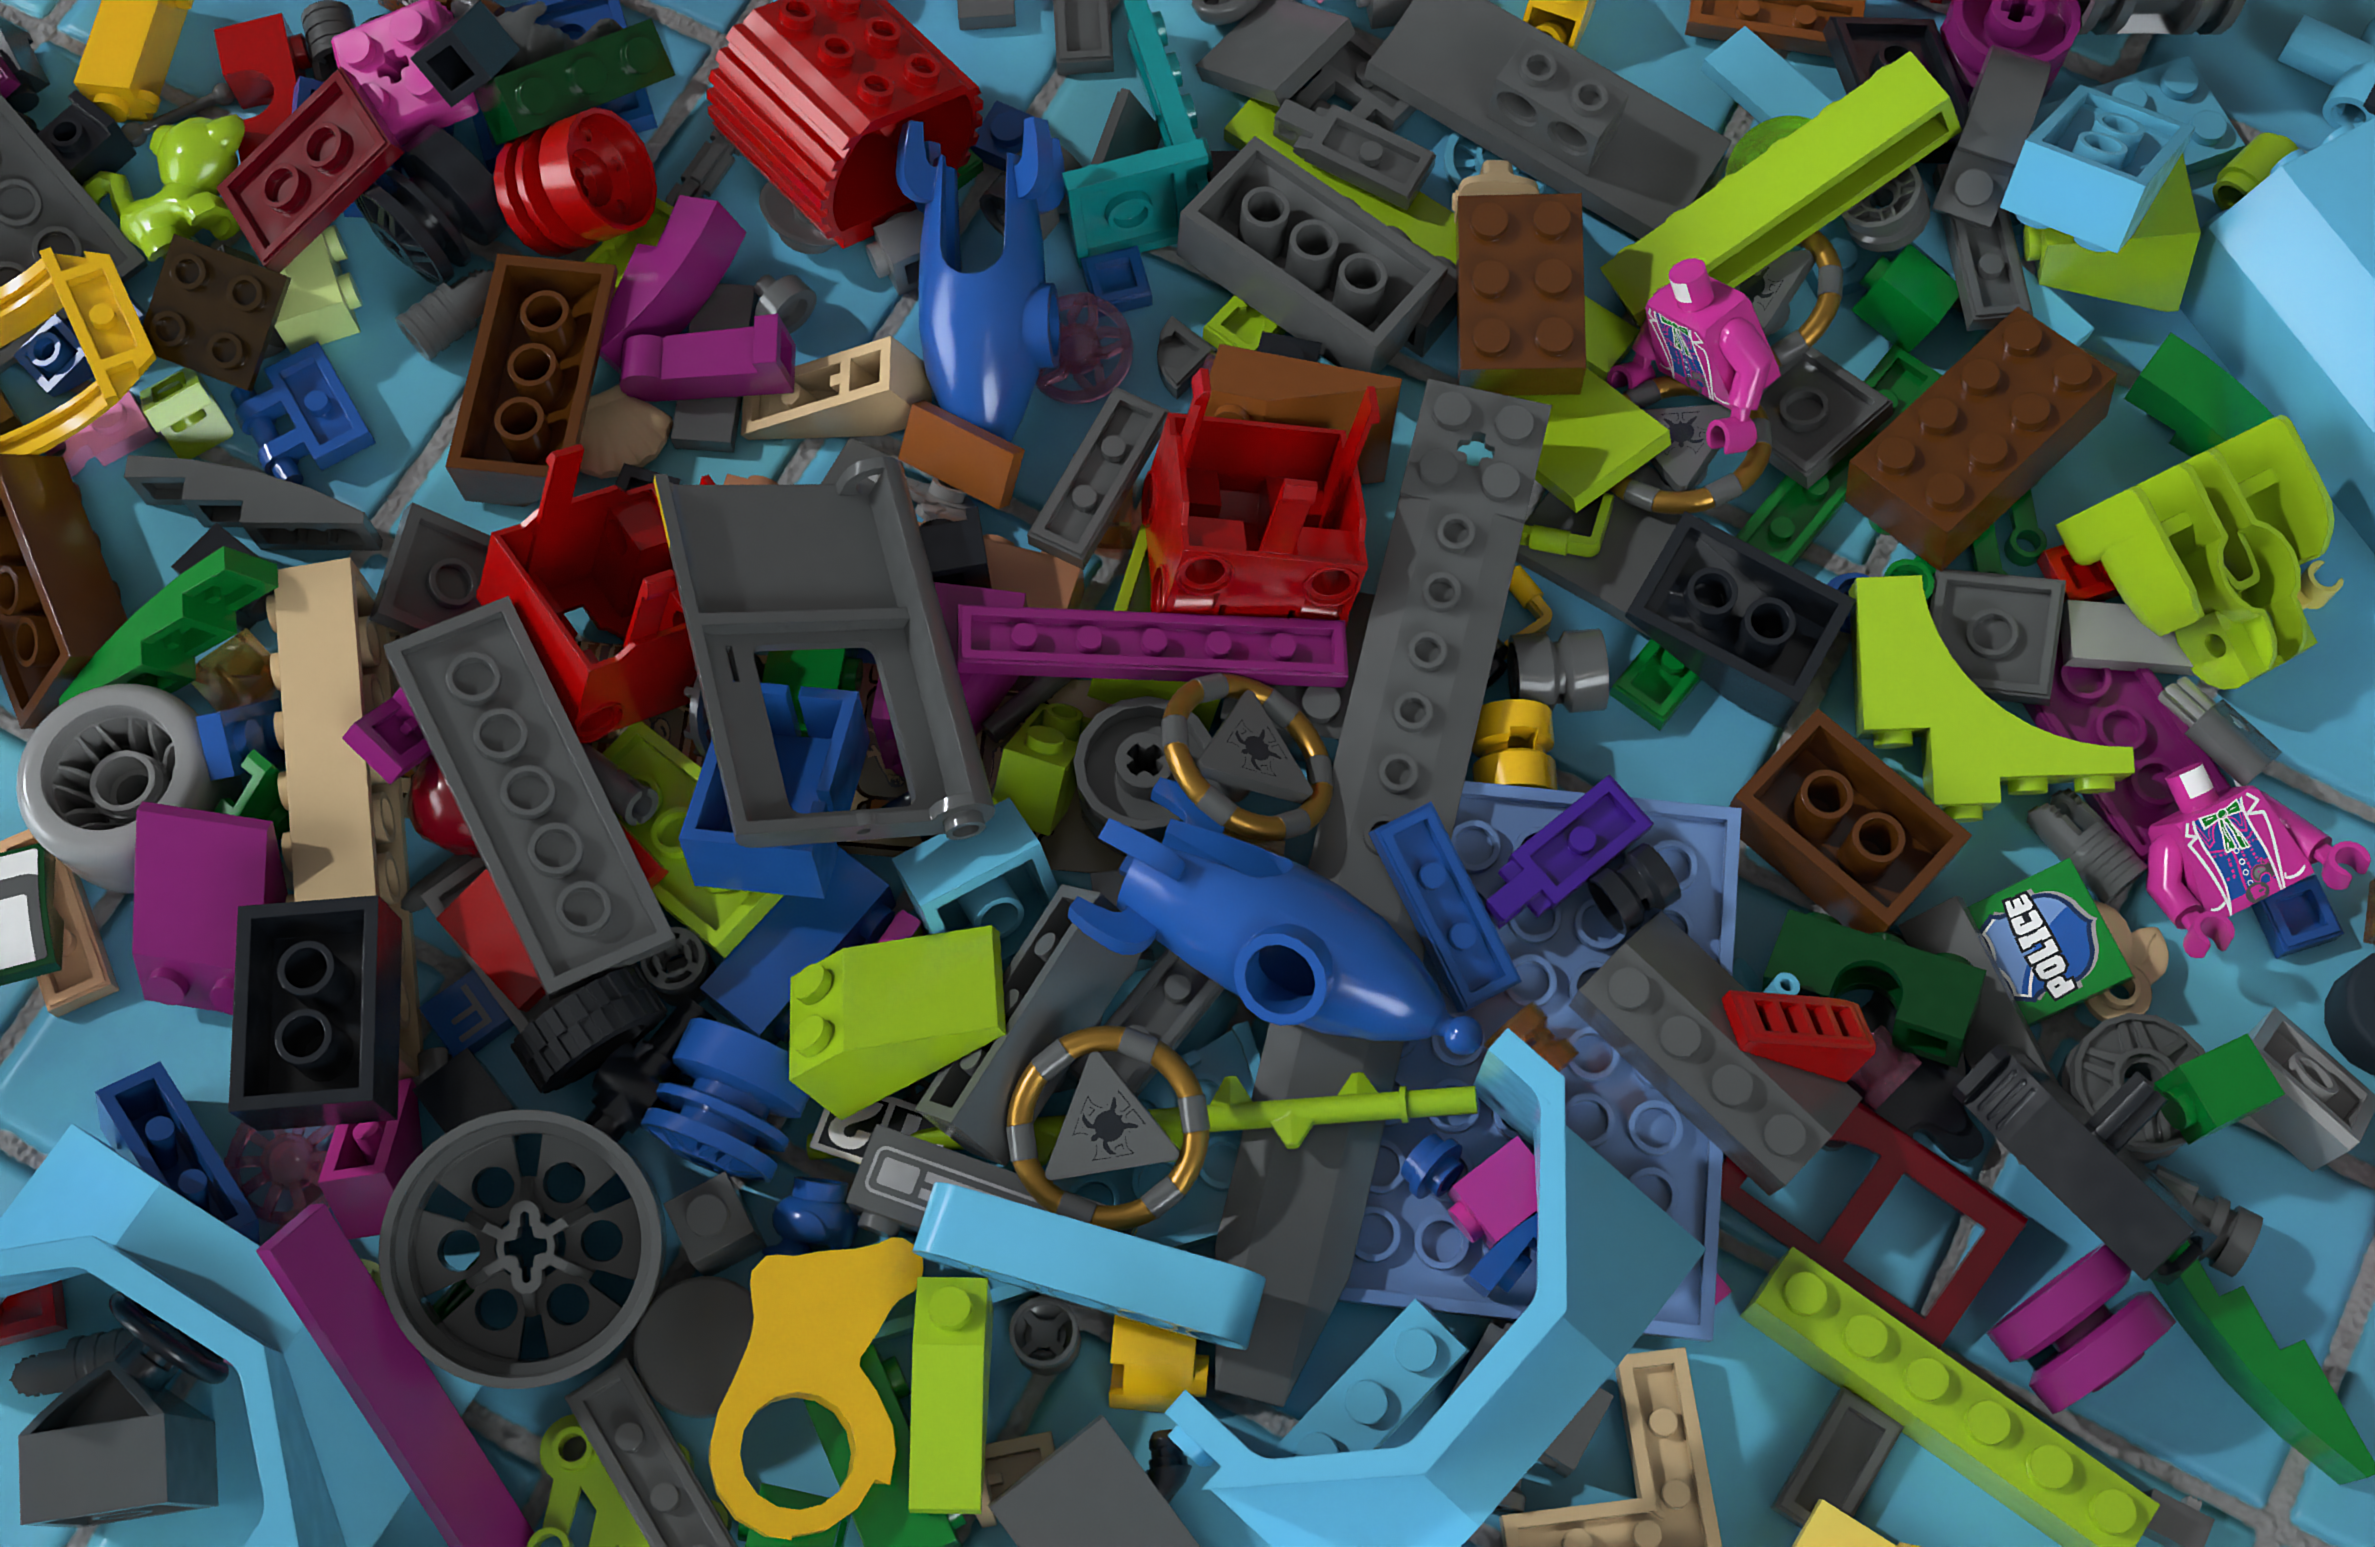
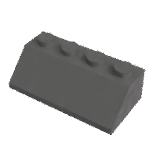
M1256 136L1180 212L1177 243L1178 256L1294 337L1322 343L1321 356L1338 367L1379 374L1402 349L1448 271V267Z
M1660 911L1628 939L1578 990L1569 1007L1770 1196L1786 1186L1824 1146L1862 1100V1097L1845 1082L1740 1051L1721 998L1729 990H1747L1667 915ZM1763 1024L1764 1027H1765V1030H1766V1031H1769L1768 1028H1767V1025H1766V1024Z

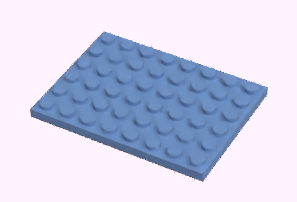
M1464 781L1451 841L1484 907L1487 905L1486 900L1507 884L1498 872L1508 863L1510 855L1585 793ZM1631 797L1654 825L1645 835L1604 868L1618 870L1619 866L1624 864V859L1628 852L1642 843L1649 844L1661 855L1673 872L1681 889V898L1664 910L1653 908L1650 911H1645L1642 924L1626 935L1620 934L1603 916L1590 894L1587 882L1552 911L1548 909L1538 918L1526 907L1500 930L1493 923L1522 982L1461 1013L1457 1012L1425 949L1422 963L1437 984L1446 1003L1447 1012L1454 1018L1463 1015L1473 1017L1482 1027L1483 1041L1481 1047L1476 1052L1465 1056L1457 1055L1450 1051L1445 1044L1444 1038L1434 1035L1427 1039L1404 1041L1393 1091H1399L1400 1086H1407V1090L1473 1086L1488 1049L1509 1028L1565 1077V1125L1707 1248L1642 1335L1711 1342L1713 1341L1723 1152L1572 1010L1569 1004L1578 990L1605 962L1660 911L1667 915L1733 977L1742 808ZM1479 1098L1477 1114L1410 1118L1409 1123H1402V1119L1386 1120L1350 1277L1338 1302L1406 1309L1414 1299H1418L1434 1313L1516 1321L1530 1305L1536 1292L1537 1252L1528 1245L1522 1251L1533 1261L1508 1293L1496 1285L1485 1298L1466 1284L1463 1279L1491 1249L1481 1238L1474 1243L1470 1242L1456 1226L1447 1211L1454 1205L1447 1195L1450 1189L1440 1197L1431 1193L1423 1199H1418L1409 1191L1410 1183L1401 1176V1169L1412 1150L1432 1133L1438 1134L1444 1140L1453 1138L1462 1145L1463 1149L1459 1162L1464 1165V1168L1456 1183L1517 1135L1533 1155L1534 1146Z

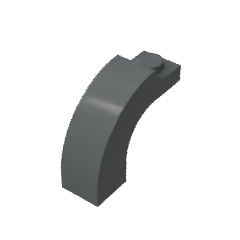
M1992 44L1967 105L1969 110L1962 131L1960 132L1931 211L1988 230L1991 228L2025 140L2028 138L2048 81L2051 63Z

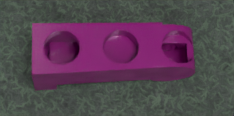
M779 314L754 316V326L667 335L665 338L655 335H635L624 340L622 344L619 386L621 391L627 396L650 402L794 393L796 344Z

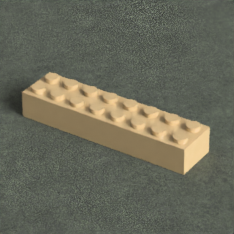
M350 557L277 569L279 587L274 589V595L267 596L266 611L270 626L277 633L278 652L272 653L270 656V671L276 689L281 691L282 711L274 714V731L279 747L285 750L286 771L279 772L277 779L281 803L285 810H289L290 832L283 833L281 845L286 867L290 872H293L294 894L287 895L286 902L379 895L403 920L399 1080L419 1076L417 1055L424 1049L421 1012L419 1009L420 1000L413 915L409 911L401 909V900L410 890L402 781L400 777L391 785L387 783L342 739L355 721L394 695L393 671L383 647L384 644L390 643L389 628L369 620L377 594Z

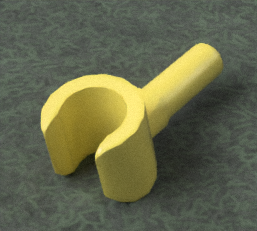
M2322 560L2311 563L2301 574V588L2297 598L2303 610L2305 608L2319 609L2323 607L2343 586V578H2340L2332 587L2323 586L2318 583L2314 574L2325 563Z

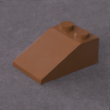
M1219 344L1209 374L1211 396L1204 416L1346 430L1348 438L1367 386H1375L1381 420L1379 424H1372L1357 464L1361 484L1385 481L1402 384L1401 378Z

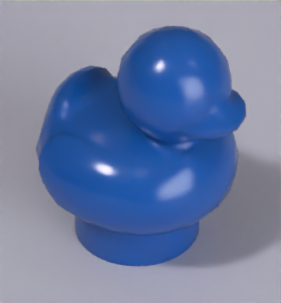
M794 1177L792 1195L783 1198L775 1206L772 1214L773 1227L776 1233L782 1237V1241L777 1245L764 1248L762 1254L765 1256L776 1254L796 1256L813 1253L808 1244L825 1245L831 1247L832 1250L849 1249L859 1229V1219L846 1203L848 1183L816 1177Z

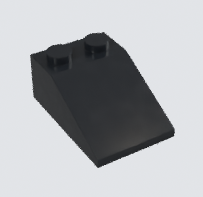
M1685 511L1627 610L1625 617L1725 699L1784 729L1802 700L1856 599Z

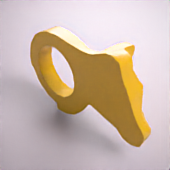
M892 1237L880 1243L856 1249L818 1251L796 1256L767 1255L751 1271L750 1288L754 1315L751 1325V1337L734 1379L717 1413L709 1445V1466L716 1494L732 1517L762 1536L792 1540L795 1537L824 1532L856 1510L873 1483L890 1485L896 1455L893 1424L877 1390L860 1367V1358L879 1332L892 1307L899 1300L913 1293L917 1288V1278L922 1277L924 1270L923 1258L912 1252L914 1244L904 1238ZM789 1398L815 1401L833 1412L846 1430L851 1451L848 1474L838 1492L821 1505L801 1510L777 1507L758 1495L745 1477L740 1456L744 1429L753 1415L772 1402Z

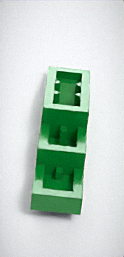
M226 546L216 550L176 577L139 608L94 654L61 695L59 706L80 693L105 685L140 684L173 693L196 680L195 657L237 634L236 610L279 587L277 564Z
M2188 1240L2168 1259L2169 1261L2174 1262L2190 1246ZM2198 1259L2168 1286L2152 1280L2176 1320L2221 1377L2282 1439L2339 1485L2375 1475V1462L2305 1339L2279 1349L2245 1287L2241 1286L2219 1296Z

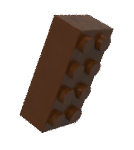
M2016 307L1849 461L1845 502L1942 572L2107 417L2118 374L2020 307Z

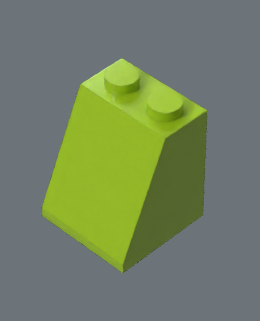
M2183 153L2137 230L2118 253L2109 250L2106 252L2091 251L2078 245L2074 241L2073 236L2056 229H2038L2025 225L2023 230L2024 257L2026 261H2035L2039 285L2163 312L2179 311L2201 234Z

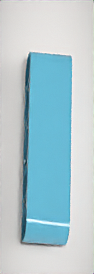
M935 1182L933 1184L912 1250L914 1254L945 1266L1240 1350L1248 1349L1266 1283L1264 1276L1236 1265L943 1182Z

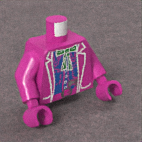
M1693 258L1680 261L1669 271L1670 283L1659 288L1653 297L1648 300L1645 307L1646 318L1632 346V349L1636 352L1633 361L1613 366L1607 375V383L1614 389L1624 387L1629 384L1628 389H1633L1648 379H1654L1656 374L1651 362L1655 360L1658 370L1731 410L1730 417L1715 419L1708 425L1706 441L1711 449L1724 447V454L1726 455L1747 451L1755 445L1757 440V430L1754 422L1749 417L1751 410H1758L1763 390L1781 376L1779 367L1749 298L1744 293L1710 277L1702 260Z
M2199 762L2179 769L2165 777L2180 810L2151 824L2149 827L2148 835L2151 845L2148 854L2146 890L2177 929L2188 930L2183 939L2185 952L2193 958H2204L2211 947L2207 937L2211 938L2221 951H2226L2234 938L2235 928L2228 917L2315 873L2311 864L2320 862L2323 865L2321 875L2325 884L2334 890H2343L2349 887L2352 875L2338 864H2347L2357 873L2366 874L2371 858L2366 848L2356 842L2344 841L2332 847V838L2253 785L2225 788L2216 791L2203 762Z

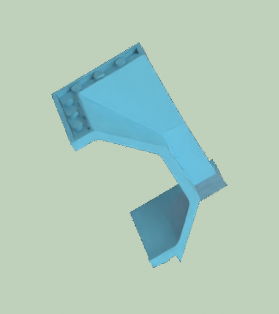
M1509 1028L1488 1049L1473 1086H1476L1477 1097L1534 1146L1538 1214L1536 1292L1527 1309L1421 1431L1408 1443L1393 1448L1271 1459L1259 1456L1247 1448L1186 1389L1165 1412L1177 1424L1167 1436L1200 1467L1206 1466L1210 1468L1215 1461L1221 1465L1220 1469L1201 1490L1210 1489L1270 1547H1461L1616 1369L1707 1250L1698 1240L1565 1125V1077Z
M71 1124L0 1218V1305L7 1296L90 1272L221 1356L234 1366L241 1379L264 1496L262 1517L243 1547H374L412 1489L257 1254L256 1250L260 1245L184 1198L115 1152L116 1149L78 1126ZM422 1355L462 1417L482 1385L456 1377L436 1366Z

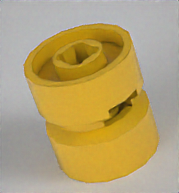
M1506 699L1482 705L1472 747V753L1480 758L1473 764V782L1558 790L1556 761L1550 755H1547L1554 746L1552 710L1548 705L1526 699Z

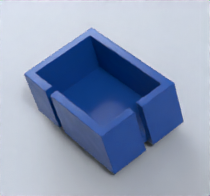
M760 683L790 807L798 813L850 810L870 743L859 691L801 686L798 698L809 736L801 737V730L789 685ZM711 739L678 838L694 885L825 899L839 851L837 842L748 848L739 845L735 841L715 749Z

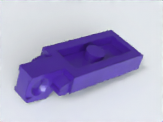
M1609 774L1510 855L1508 863L1498 872L1507 884L1486 900L1487 905L1485 909L1491 921L1500 930L1526 907L1537 918L1548 909L1552 911L1583 886L1588 878L1606 867L1645 835L1654 823Z

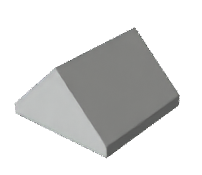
M2274 1007L2248 1035L2285 1092V1095L2250 1115V1117L2313 1172L2349 1152L2361 1141L2375 1112V1094Z

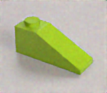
M917 1278L912 1343L909 1467L910 1513L982 1514L994 1315L988 1278Z

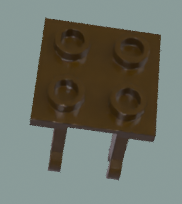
M174 234L142 327L156 357L252 392L291 277Z

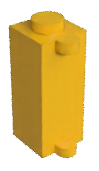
M101 0L73 82L79 92L118 123L125 122L126 120L141 122L152 120L154 113L158 111L161 102L160 94L187 12L192 8L194 0Z

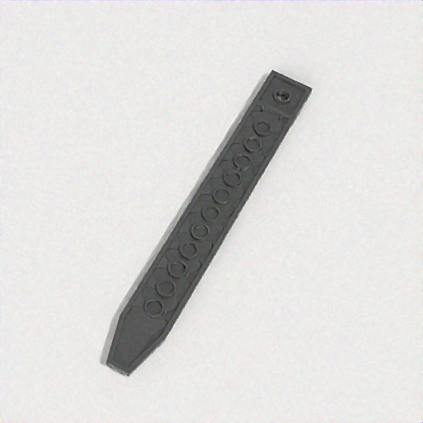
M1433 379L1427 380L1332 768L1334 790L1331 802L1325 815L1319 822L1308 869L1340 885L1381 915L1418 956L1421 962H1423L1426 948L1368 833L1432 801L1450 839L1452 837L1552 406ZM1471 441L1483 443L1484 448L1492 452L1493 458L1484 457L1480 460L1479 466H1471L1466 464L1467 454L1457 450L1462 445H1469ZM1270 1023L1251 1099L1254 1102L1337 1096L1351 1073L1363 1072L1378 1093L1393 1092L1404 1041H1371L1322 1034L1300 1025L1279 1026ZM1386 1120L1313 1125L1300 1147L1296 1149H1287L1273 1128L1243 1130L1215 1243V1260L1256 1272L1266 1278V1283L1248 1349L1240 1350L1215 1344L1216 1391L1284 1407L1349 1280Z

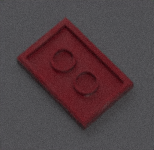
M340 66L216 188L262 265L267 269L280 273L405 152L356 77Z

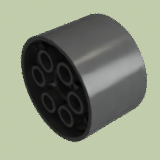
M542 1110L496 1112L465 1122L445 1133L427 1147L402 1176L388 1203L379 1238L378 1259L383 1292L394 1319L408 1340L423 1356L441 1369L468 1382L487 1387L527 1389L546 1386L578 1375L609 1355L640 1321L654 1298L664 1270L667 1244L666 1223L660 1198L647 1171L638 1159L611 1135L583 1121L556 1112ZM542 1134L537 1176H523L514 1136ZM569 1162L582 1170L585 1176V1187L582 1194L576 1200L570 1203H562L554 1199L549 1193L547 1180L554 1167L561 1163ZM494 1167L505 1169L512 1176L514 1182V1192L511 1199L506 1204L497 1208L486 1205L480 1199L477 1192V1184L481 1175ZM618 1174L632 1197L595 1213L587 1201L611 1178ZM438 1184L473 1208L469 1211L464 1221L425 1210ZM526 1212L529 1214V1226H532L534 1237L539 1239L546 1238L547 1251L534 1257L533 1267H531V1280L527 1279V1266H524L522 1255L510 1254L509 1250L510 1241L522 1237L523 1226H526ZM545 1214L554 1218L556 1221L552 1224L547 1223L545 1221ZM599 1220L612 1222L619 1228L622 1234V1247L618 1254L609 1260H597L590 1256L585 1249V1232L590 1225ZM457 1230H466L472 1233L479 1242V1258L468 1270L455 1269L448 1264L444 1257V1244L447 1238ZM562 1231L566 1241L564 1256L558 1254L559 1240L557 1234ZM550 1265L557 1268L546 1276V1268ZM597 1269L635 1280L629 1297L623 1306L590 1282ZM466 1279V1283L475 1292L444 1320H441L429 1302L427 1295ZM575 1284L586 1292L589 1299V1309L582 1320L575 1323H566L559 1320L553 1314L551 1297L560 1285ZM492 1289L507 1290L514 1296L517 1302L518 1312L516 1318L508 1327L496 1328L490 1326L481 1315L480 1305L482 1299ZM541 1314L549 1357L520 1359L526 1318Z

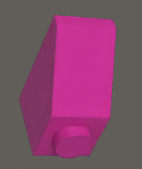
M412 1078L399 1080L398 1120L341 1124L335 1127L318 1184L348 1240L380 1235L382 1221L397 1184L410 1165L423 1152L418 1097L412 1091L416 1087Z

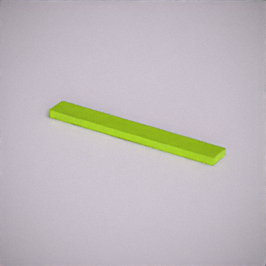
M1250 98L1224 127V140L1240 151L1256 136L1342 196L1355 201L1361 209L1386 226H1394L1402 230L1417 246L1434 256H1443L1456 265L1455 213L1420 191L1407 211L1304 161V159L1293 153L1294 148L1273 136L1274 117L1280 107ZM1584 295L1586 368L1606 382L1610 369L1615 365H1619L1630 352L1640 330Z

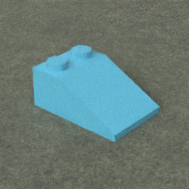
M2080 84L2025 140L2000 208L2015 213L2016 218L2027 226L2038 229L2053 228L2071 235L2078 245L2096 252H2106L2109 250L2118 253L2137 230L2186 148L2196 127Z

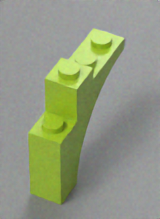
M1922 575L1862 577L1855 579L1849 589V596L1856 599L1850 610L1856 739H1873V746L1878 749H1897L1913 746V737H1921L1924 796L1957 823L1982 821L1983 811H1990L2001 803L2000 785L2008 786L2009 795L2019 796L2048 793V784L2074 783L2075 793H2105L2115 791V782H2120L2135 773L2133 747L2096 745L2054 735L2028 724L2006 711L1985 695L1952 658L1939 636L1928 609L1923 590Z

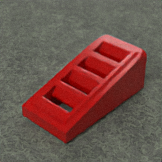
M1729 990L1721 998L1740 1051L1845 1083L1875 1054L1876 1043L1857 1003L1829 997ZM1763 1024H1766V1025H1767V1028H1768L1769 1031H1766V1030H1765V1027H1764Z

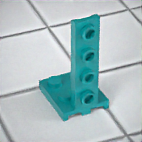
M1124 0V10L1130 25L1127 37L1164 147L1099 164H1090L1062 173L1073 250L1079 268H1081V258L1133 246H1138L1139 252L1142 253L1177 244L1180 212L1208 185L1207 173L1213 171V161L1208 141L1205 136L1196 138L1193 129L1198 128V121L1192 97L1190 94L1181 95L1178 87L1183 86V80L1177 55L1175 52L1166 54L1163 47L1168 45L1163 16L1160 11L1151 13L1147 0Z

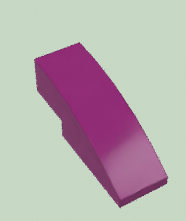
M679 195L657 246L637 243L613 296L599 355L619 374L621 348L624 340L635 335H655L665 338L667 335L680 334L710 298L730 267L747 232L718 201Z

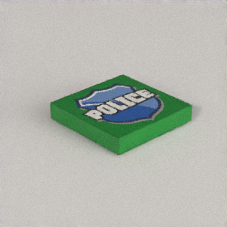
M2071 858L2063 860L1968 906L2029 1027L2135 979Z

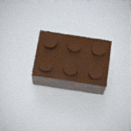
M1582 193L1458 196L1456 215L1458 385L1506 396L1580 395L1586 371Z
M1817 709L1738 791L1729 807L1742 808L1740 840L1831 917L1837 919L1843 926L1868 934L1874 932L1887 933L1951 863L1972 836V834L1820 709Z

